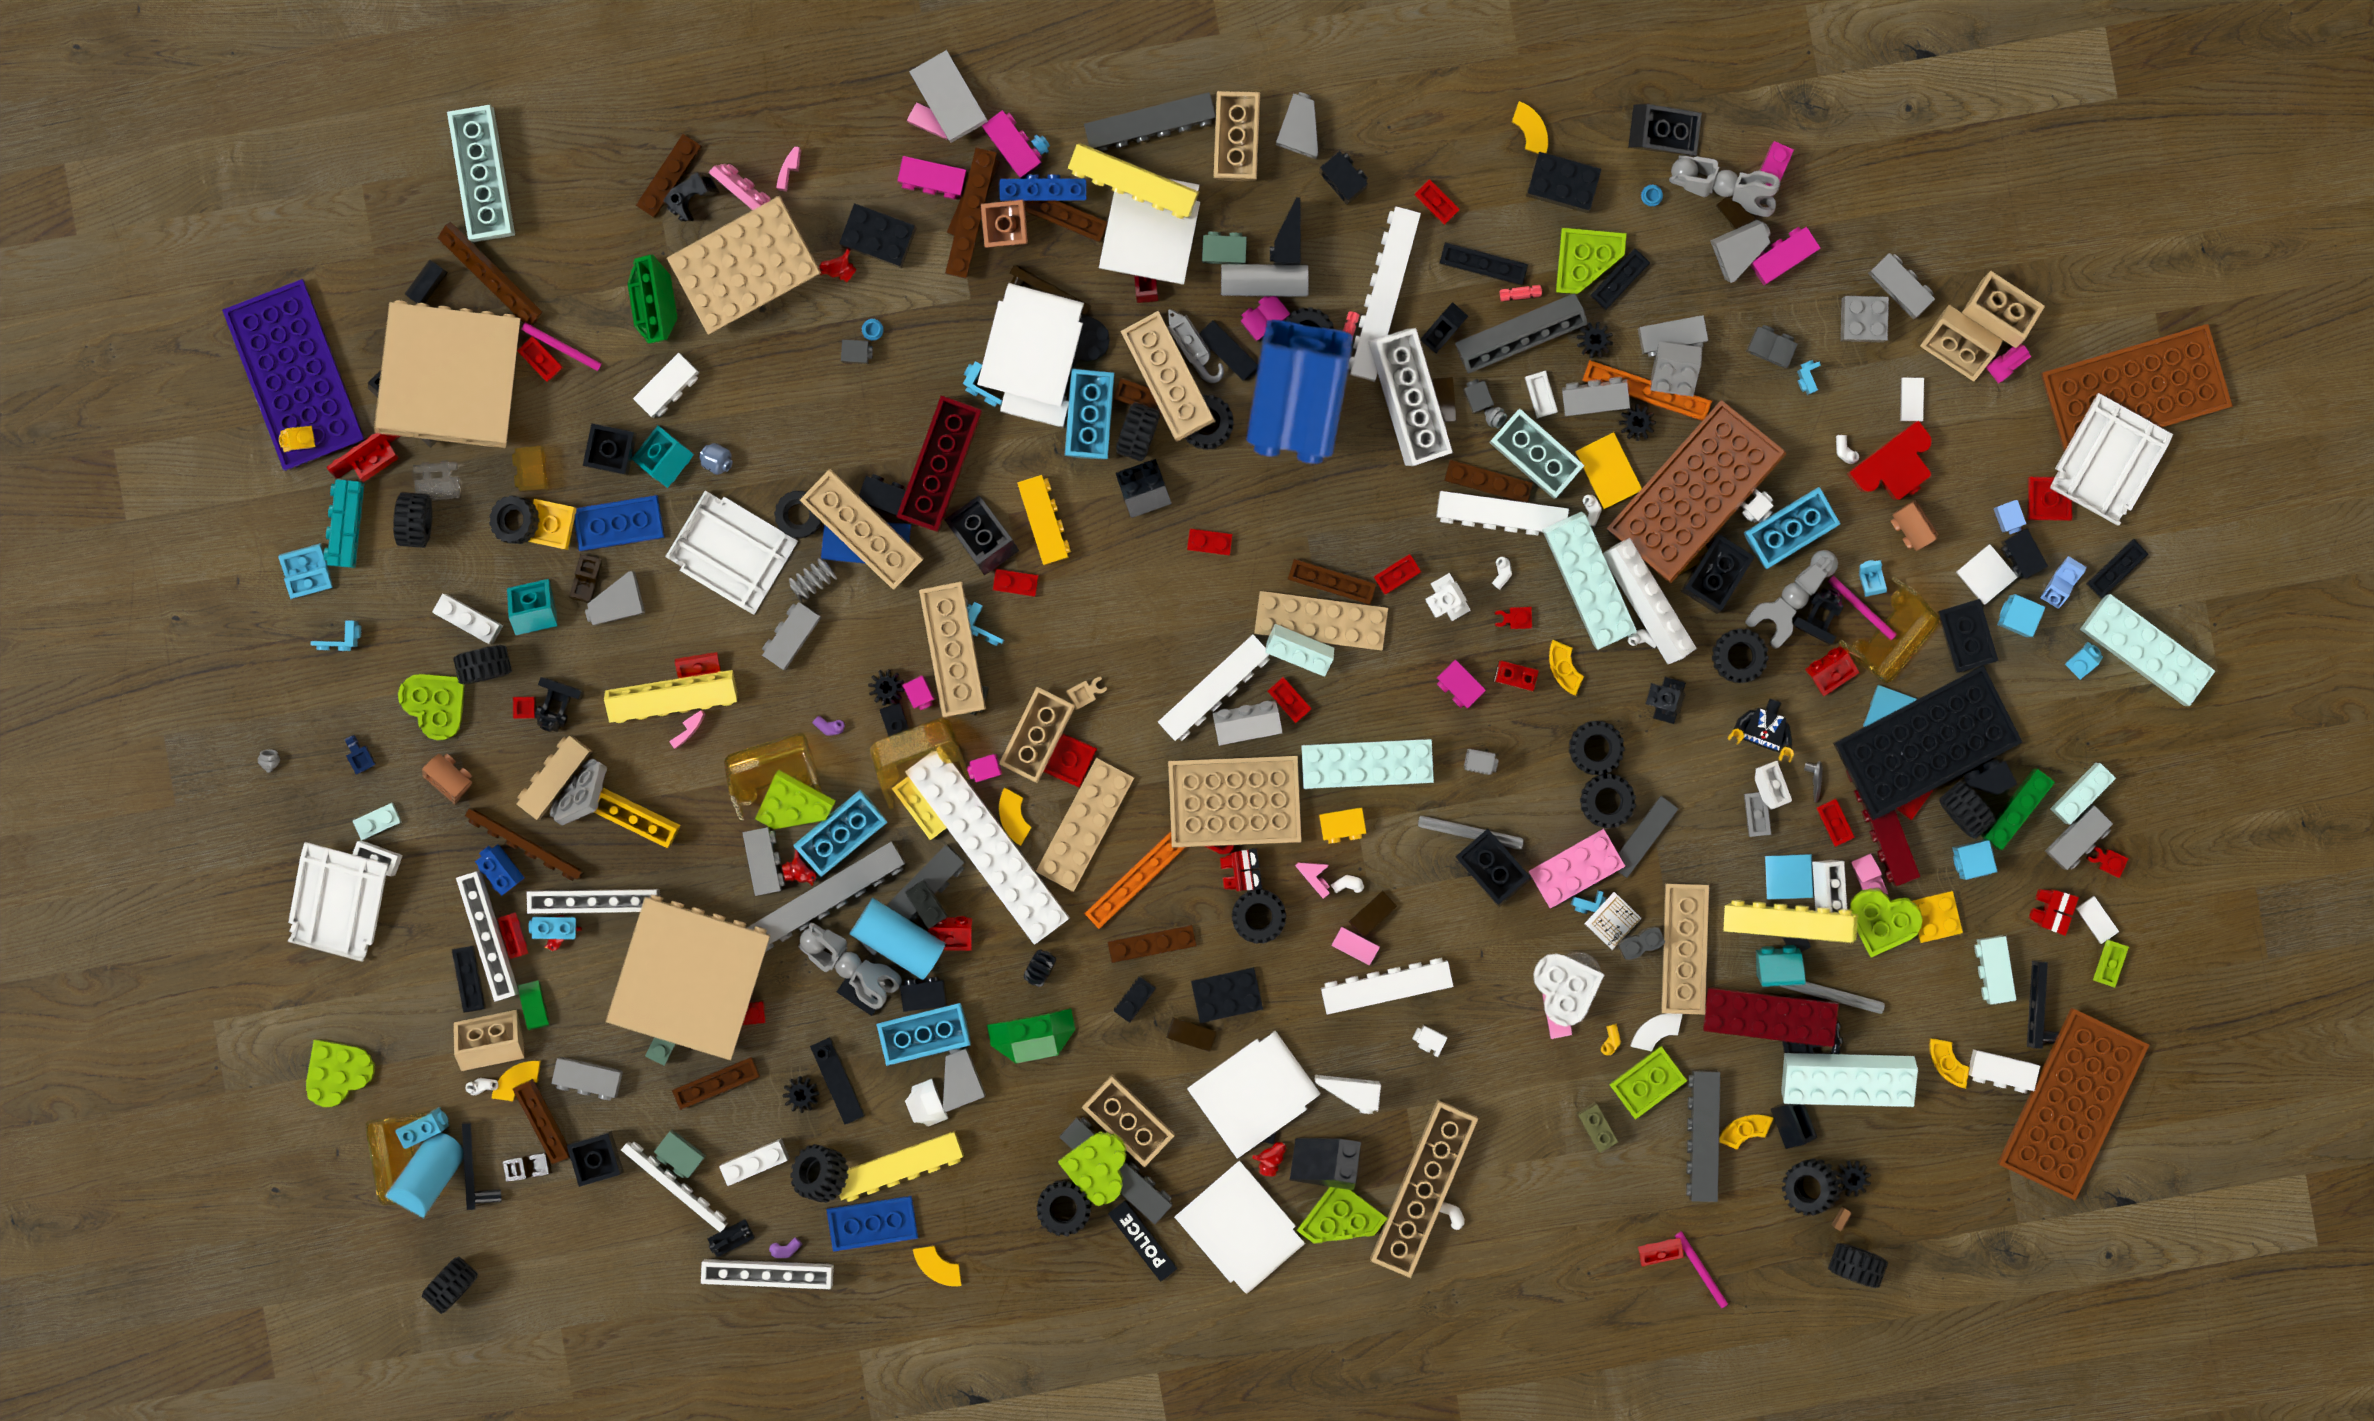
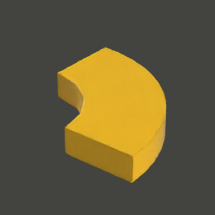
M1519 101L1512 123L1517 125L1524 133L1526 140L1525 150L1536 154L1539 152L1547 153L1548 135L1541 117L1530 106Z
M1552 640L1549 649V663L1552 674L1563 689L1576 696L1584 676L1577 672L1572 664L1571 654L1573 648Z
M1004 787L999 802L1000 820L1009 837L1021 846L1031 829V826L1025 822L1021 813L1023 797Z
M1930 1038V1056L1937 1071L1950 1083L1966 1089L1970 1067L1961 1064L1955 1058L1952 1042Z
M526 1061L508 1069L497 1081L498 1088L493 1090L492 1099L514 1101L516 1095L513 1088L531 1079L535 1083L538 1082L541 1061Z
M1762 1114L1742 1116L1732 1121L1723 1129L1719 1135V1143L1738 1149L1741 1143L1748 1138L1756 1136L1766 1138L1773 1117Z
M935 1245L913 1248L917 1264L929 1278L947 1286H962L959 1264L943 1260L938 1255Z

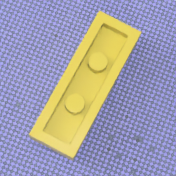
M906 777L892 788L930 840L947 828L909 777Z

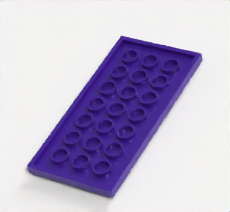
M303 279L222 310L284 471L365 441ZM312 426L315 442L314 448L292 450L289 452L283 451V447L279 444L280 431L287 428Z

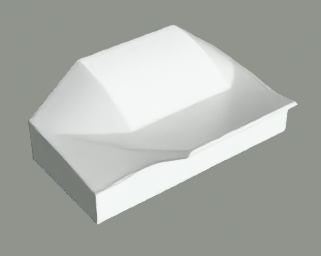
M1778 761L1756 768L1755 782L1762 800L1770 809L1792 801Z
M933 1079L912 1086L911 1093L905 1100V1103L914 1123H923L929 1127L948 1119L947 1113H944L943 1104Z

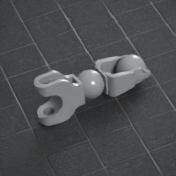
M1679 155V159L1672 165V177L1669 178V181L1672 184L1684 187L1689 192L1701 197H1707L1710 193L1712 194L1713 190L1722 197L1733 195L1732 201L1740 203L1749 213L1763 217H1769L1775 211L1776 202L1772 196L1776 194L1780 185L1779 179L1775 175L1763 171H1755L1751 174L1740 172L1738 177L1731 170L1719 172L1720 167H1718L1716 160L1698 156L1693 158ZM1698 172L1708 176V178H1697ZM1770 183V184H1772L1773 186H1767V185H1764V184ZM1760 204L1768 205L1769 207L1765 208Z
M1821 550L1815 553L1811 558L1810 566L1795 578L1794 583L1788 584L1783 589L1781 598L1779 597L1775 602L1758 604L1746 618L1745 624L1753 627L1763 619L1773 620L1776 624V632L1771 638L1770 644L1774 649L1779 648L1792 634V617L1796 613L1795 610L1803 608L1809 600V594H1814L1823 579L1831 576L1837 570L1838 560L1834 553L1828 550Z
M810 923L809 928L801 934L798 947L822 971L827 972L835 968L840 977L851 979L849 984L855 988L857 997L871 1008L878 1009L886 1001V992L893 993L901 986L902 980L900 975L884 964H873L867 960L862 963L857 954L846 952L848 948L846 947L847 941L830 930H824L818 925ZM825 947H826V948L829 949L833 954L831 955V954H829V953H827V952H825V951H823V950H824Z

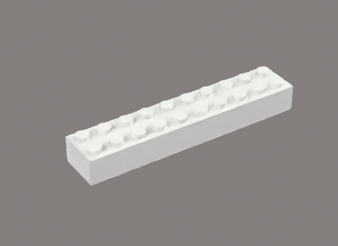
M942 746L937 747L905 771L1034 945L1070 918Z

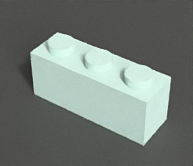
M1277 624L1274 625L1266 642L1265 653L1324 677L1334 659V647Z
M2095 763L2050 809L2065 824L2070 825L2116 778L2101 763Z
M2001 935L1977 939V945L1974 948L1976 957H1980L1981 966H1978V973L1980 979H1983L1984 987L1981 988L1983 1000H1987L1988 1004L2016 1001L2006 936Z

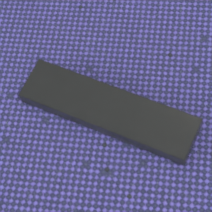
M1662 796L1658 798L1618 852L1625 864V867L1618 870V872L1626 878L1678 810L1677 807Z

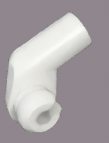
M1847 435L1836 436L1838 457L1848 464L1856 463L1859 460V454L1847 447Z
M1586 495L1583 498V504L1589 512L1587 519L1590 526L1595 527L1602 508L1594 495Z
M1499 557L1496 560L1499 575L1492 584L1499 590L1512 576L1510 561L1505 557Z
M1646 629L1637 630V632L1628 636V643L1632 646L1646 642L1651 647H1656Z
M1345 875L1331 884L1336 894L1344 888L1353 889L1356 893L1364 889L1362 880L1351 875Z
M478 1078L474 1082H468L466 1085V1091L471 1095H478L485 1090H496L498 1088L497 1080Z
M1445 1202L1442 1203L1439 1212L1450 1216L1453 1229H1461L1465 1224V1218L1460 1208Z

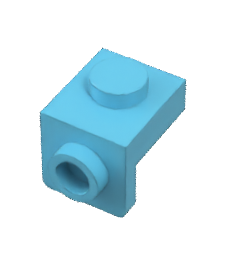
M1813 360L1801 364L1802 369L1797 371L1800 380H1798L1799 387L1802 392L1806 391L1807 395L1818 390L1810 370L1821 366L1820 362L1814 363Z
M1869 560L1861 564L1859 577L1865 597L1886 593L1887 587L1882 573L1881 561Z
M2087 642L2065 665L2081 680L2099 665L2103 656L2095 645Z
M1598 890L1594 902L1573 896L1571 905L1576 906L1575 911L1587 914L1588 910L1596 912L1605 902L1606 897H1603V892Z

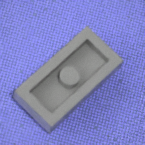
M1760 792L1744 794L1749 837L1771 835L1768 806L1762 800Z

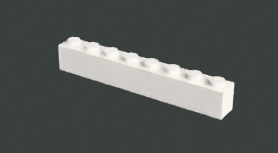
M1395 207L1394 212H1389L1387 223L1391 224L1389 232L1384 231L1381 244L1385 245L1383 253H1378L1375 264L1379 266L1378 273H1373L1370 286L1374 288L1372 295L1367 294L1364 304L1365 307H1368L1366 316L1362 315L1359 327L1362 328L1360 336H1356L1353 348L1357 349L1355 357L1350 356L1348 369L1351 370L1350 375L1374 382L1376 380L1377 369L1369 341L1388 335L1421 213L1400 207Z

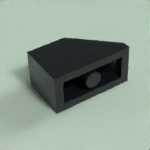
M1452 302L1420 340L1434 353H1437L1469 316Z

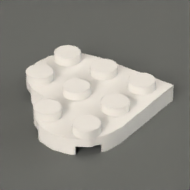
M1559 954L1546 955L1540 959L1534 970V983L1546 995L1544 1001L1545 1013L1550 1020L1561 1026L1574 1025L1583 1019L1604 977V974Z

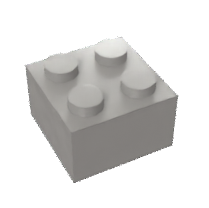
M1844 296L1841 300V341H1887L1889 297Z
M1659 341L1651 373L1650 390L1693 397L1701 367L1702 347Z

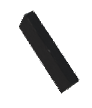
M1634 248L1590 296L1606 310L1650 262Z
M1213 320L1199 333L1205 344L1242 381L1258 367Z
M2132 539L2086 584L2102 599L2149 554L2135 539Z
M474 945L452 949L463 1013L486 1009Z

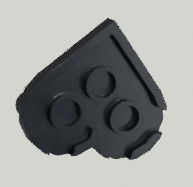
M1081 313L1079 320L1083 325L1072 368L1077 365L1079 360H1097L1105 354L1109 347V332L1104 324Z

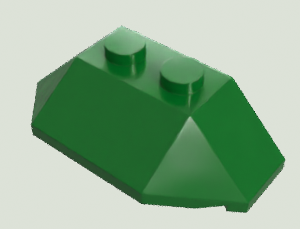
M653 254L635 258L627 283L634 327L648 344L667 340L678 319L671 275Z
M1070 1008L987 1024L991 1046L1014 1063H1021L1058 1056L1075 1031L1072 1009Z

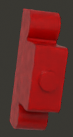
M1919 420L1915 421L1849 471L1847 475L1862 492H1871L1881 483L1895 501L1908 493L1913 495L1921 489L1920 484L1931 476V472L1917 455V453H1922L1930 448L1932 443L1931 437Z

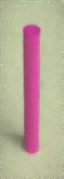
M526 322L521 329L596 371L602 365L598 361Z
M1834 575L1828 580V583L1890 640L1897 635Z
M1682 1231L1675 1234L1676 1239H1681L1684 1252L1720 1308L1727 1306L1726 1299Z

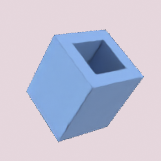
M2018 500L1993 508L2002 532L2008 531L2009 534L2021 531V526L2026 524Z

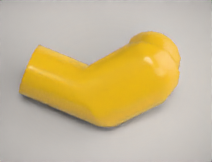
M1617 1024L1606 1026L1609 1037L1601 1046V1052L1604 1055H1612L1621 1044Z

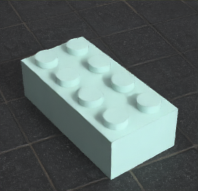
M1520 408L1489 442L1553 499L1563 491L1585 466Z

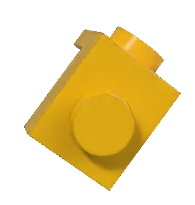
M312 426L287 428L280 431L279 444L283 447L284 452L315 447Z

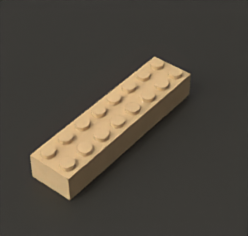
M1436 1101L1372 1252L1371 1262L1409 1278L1412 1277L1476 1126L1477 1116L1442 1101Z

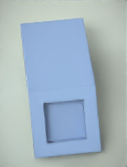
M2068 556L2057 569L2040 598L2059 609L2070 596L2073 586L2084 574L2086 567Z

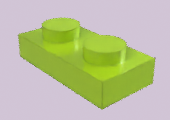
M2106 940L2093 981L2115 988L2129 947Z

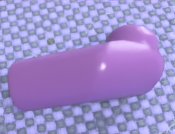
M820 715L812 722L826 736L839 735L844 731L845 727L844 722L841 720L826 722Z
M795 1237L787 1246L773 1243L769 1251L775 1258H789L803 1244Z

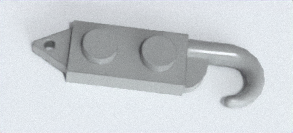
M1169 309V326L1167 328L1189 362L1192 363L1204 381L1208 383L1220 381L1224 375L1223 365L1221 363L1218 364L1219 373L1216 376L1209 375L1203 365L1210 359V350L1188 316Z

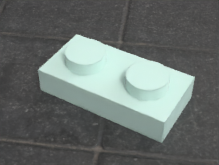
M390 803L353 820L360 839L364 840L402 823L394 804Z

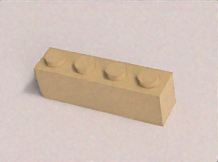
M573 736L561 739L557 745L559 749L555 755L550 754L543 763L546 765L541 772L537 771L530 780L532 782L531 786L528 789L524 788L517 797L519 799L517 805L536 820H540L554 799L559 796L562 789L569 783L572 776L576 774L592 753L589 748Z

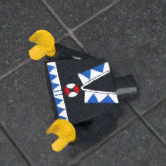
M1769 699L1765 710L1755 708V710H1749L1739 717L1733 731L1728 736V740L1735 736L1738 740L1737 745L1741 740H1745L1780 753V761H1782L1783 755L1789 757V762H1791L1794 755L1790 725L1786 722V718L1777 715L1781 703Z

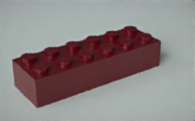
M940 396L897 518L939 533L981 419L982 410L945 396Z
M1708 987L1703 1031L1834 1047L1838 1003Z

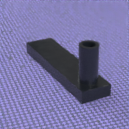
M2033 960L2031 967L2027 1047L2043 1049V1044L2055 1043L2059 1031H2044L2048 962Z
M826 1038L811 1045L810 1048L844 1125L864 1117L865 1114L831 1038Z
M462 1122L467 1210H476L475 1204L501 1202V1189L475 1191L471 1122Z

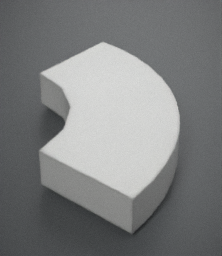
M1664 1013L1651 1018L1637 1030L1630 1046L1652 1051L1655 1044L1661 1038L1668 1035H1678L1682 1014Z

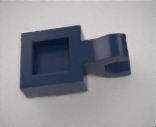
M355 735L344 739L351 751L346 757L356 775L376 765L368 747L363 746L360 748Z

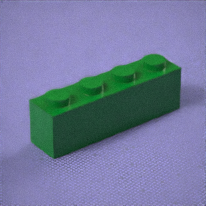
M2033 769L1995 817L1996 822L1983 832L1980 837L1989 840L1990 844L1997 850H2003L2055 782L2039 769Z

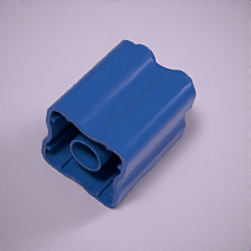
M1282 320L1267 321L1247 434V441L1254 445L1256 453L1265 456H1277L1280 454V449L1297 451V458L1299 460L1313 464L1321 463L1323 457L1333 455L1353 336L1350 333L1328 328L1309 327Z

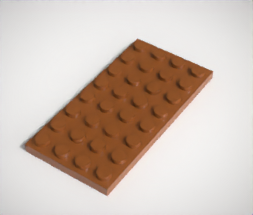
M2208 324L2041 373L2064 452L2098 393L2159 427H2165L2233 407Z
M1721 400L1606 529L1621 542L1630 538L1643 561L1672 583L1784 458L1786 452Z
M2071 1008L2037 1078L2035 1090L2031 1091L1997 1164L2072 1200H2076L2146 1054L2149 1044Z

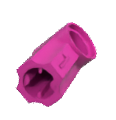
M2021 343L2017 348L2012 347L2002 356L1996 357L1986 366V369L1999 384L2010 376L2014 369L2029 359L2031 355Z

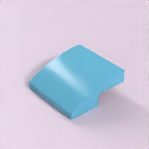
M321 544L278 556L285 575L284 581L290 599L332 588L327 562L324 561V552Z
M1877 685L1863 727L1917 699Z
M1812 854L1765 856L1767 899L1813 898Z

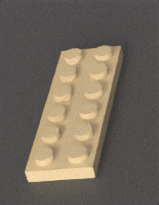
M1159 311L1121 331L1176 441L1215 421Z
M831 469L800 499L814 515L893 590L924 559Z
M957 582L919 590L942 717L986 710L963 583Z
M1260 591L1254 634L1269 636L1274 625L1277 624L1321 643L1382 651L1388 608Z
M1096 758L1036 872L1074 892L1134 777Z
M1665 884L1663 933L1665 943L1663 944L1661 1013L1705 1015L1709 885Z

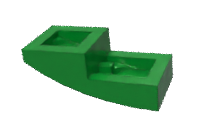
M539 980L518 985L527 1029L532 1030L549 1026L547 1008L543 1000Z

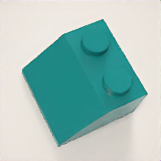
M657 425L632 457V460L650 476L668 488L690 462L694 454Z
M549 579L507 588L508 617L515 635L557 626V611Z
M1786 945L1782 949L1765 946L1761 950H1756V975L1762 987L1805 984L1803 958L1799 948H1796L1794 945Z

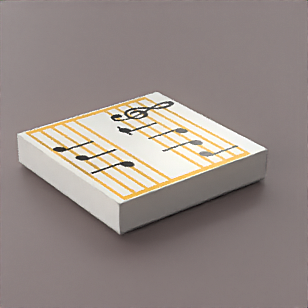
M1614 892L1586 921L1585 925L1613 950L1642 918Z

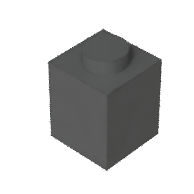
M842 340V363L869 364V359H873V346H870L868 341Z
M1476 379L1466 383L1467 387L1463 391L1472 414L1494 405L1485 381L1479 382Z

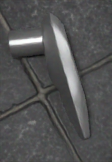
M1821 761L1817 762V765L1806 762L1804 771L1814 773L1812 780L1814 784V802H1818L1823 766Z

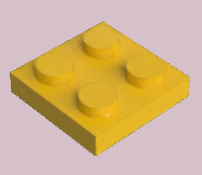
M534 499L533 504L536 506V510H538V518L540 520L538 522V530H536L534 537H531L528 542L568 550L577 508Z
M1953 891L1911 900L1920 909L1922 915V926L1918 931L1920 943L1963 933Z

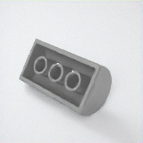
M1222 264L1221 295L1308 296V265Z

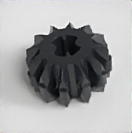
M1589 322L1587 324L1588 330L1584 327L1580 329L1584 335H1577L1576 337L1578 340H1583V342L1577 344V347L1585 346L1582 354L1585 355L1589 350V358L1591 359L1594 357L1595 352L1598 358H1601V350L1605 353L1610 351L1605 345L1612 346L1613 342L1606 339L1612 337L1613 334L1604 333L1608 326L1605 325L1600 330V322H1597L1595 329H1593L1592 323ZM1597 335L1600 338L1598 340L1600 344L1595 343L1592 345L1590 343L1592 339H1589V337Z
M1636 404L1635 412L1630 407L1627 408L1629 415L1624 412L1621 413V416L1626 420L1619 421V425H1626L1621 430V433H1625L1628 430L1627 439H1631L1633 434H1635V441H1639L1640 433L1644 439H1647L1646 431L1649 433L1654 432L1653 428L1649 427V425L1656 424L1654 420L1649 421V418L1654 416V413L1651 412L1646 415L1647 406L1640 411V405ZM1634 417L1637 420H1642L1643 423L1640 424L1642 426L1641 428H1639L1638 426L1634 427L1632 425V423L1635 421L1633 420Z
M880 670L878 671L880 679L875 675L871 677L876 681V684H868L869 687H875V690L869 692L870 696L878 694L874 700L876 703L883 698L882 705L886 706L887 698H889L891 705H894V696L898 700L902 699L897 692H905L904 688H898V685L903 684L904 680L896 682L899 673H895L891 678V670H887L886 677L883 671ZM886 681L889 682V686H892V691H888V694H885V690L881 689L882 684L885 685Z
M1041 949L1036 951L1027 966L1024 979L1033 986H1043L1055 965L1056 957Z
M798 1076V1084L792 1078L790 1079L792 1087L789 1085L784 1086V1089L790 1092L782 1095L783 1098H790L785 1105L788 1106L793 1103V1112L799 1106L800 1113H804L805 1106L808 1110H812L811 1103H818V1100L812 1096H818L820 1092L812 1091L817 1084L813 1083L809 1086L808 1084L811 1080L809 1077L803 1083L802 1076ZM803 1089L806 1099L804 1097L801 1100L798 1099L796 1090L799 1092Z
M1847 1160V1167L1845 1168L1840 1164L1839 1168L1843 1171L1841 1173L1838 1172L1836 1175L1841 1179L1839 1187H1842L1841 1192L1846 1189V1196L1849 1197L1853 1190L1854 1196L1858 1197V1189L1865 1193L1866 1189L1863 1185L1871 1184L1870 1181L1865 1180L1871 1174L1869 1172L1863 1173L1867 1169L1866 1165L1859 1167L1860 1162L1856 1160L1852 1167L1851 1161ZM1852 1173L1857 1176L1853 1184L1848 1180L1851 1178Z

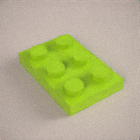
M1660 1046L1609 1085L1636 1120L1687 1082V1080L1662 1046Z

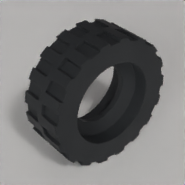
M796 490L788 492L776 504V510L774 511L776 524L784 534L790 537H809L821 526V520L810 510L808 521L802 525H795L789 520V509L795 504H803L800 499L807 493L805 491Z
M518 496L503 497L501 500H498L496 505L492 507V512L489 516L492 533L496 535L497 539H501V541L506 543L523 544V542H528L531 537H534L539 527L538 522L540 518H538L539 513L535 508L536 506L530 500ZM517 509L523 515V524L518 530L512 531L506 526L505 518L508 512Z

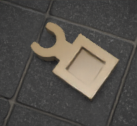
M1101 677L1095 678L1090 686L1087 681H1084L1066 691L1076 710L1096 700L1093 695L1094 693L1102 694L1107 690V687L1102 689L1096 687V683L1102 679Z

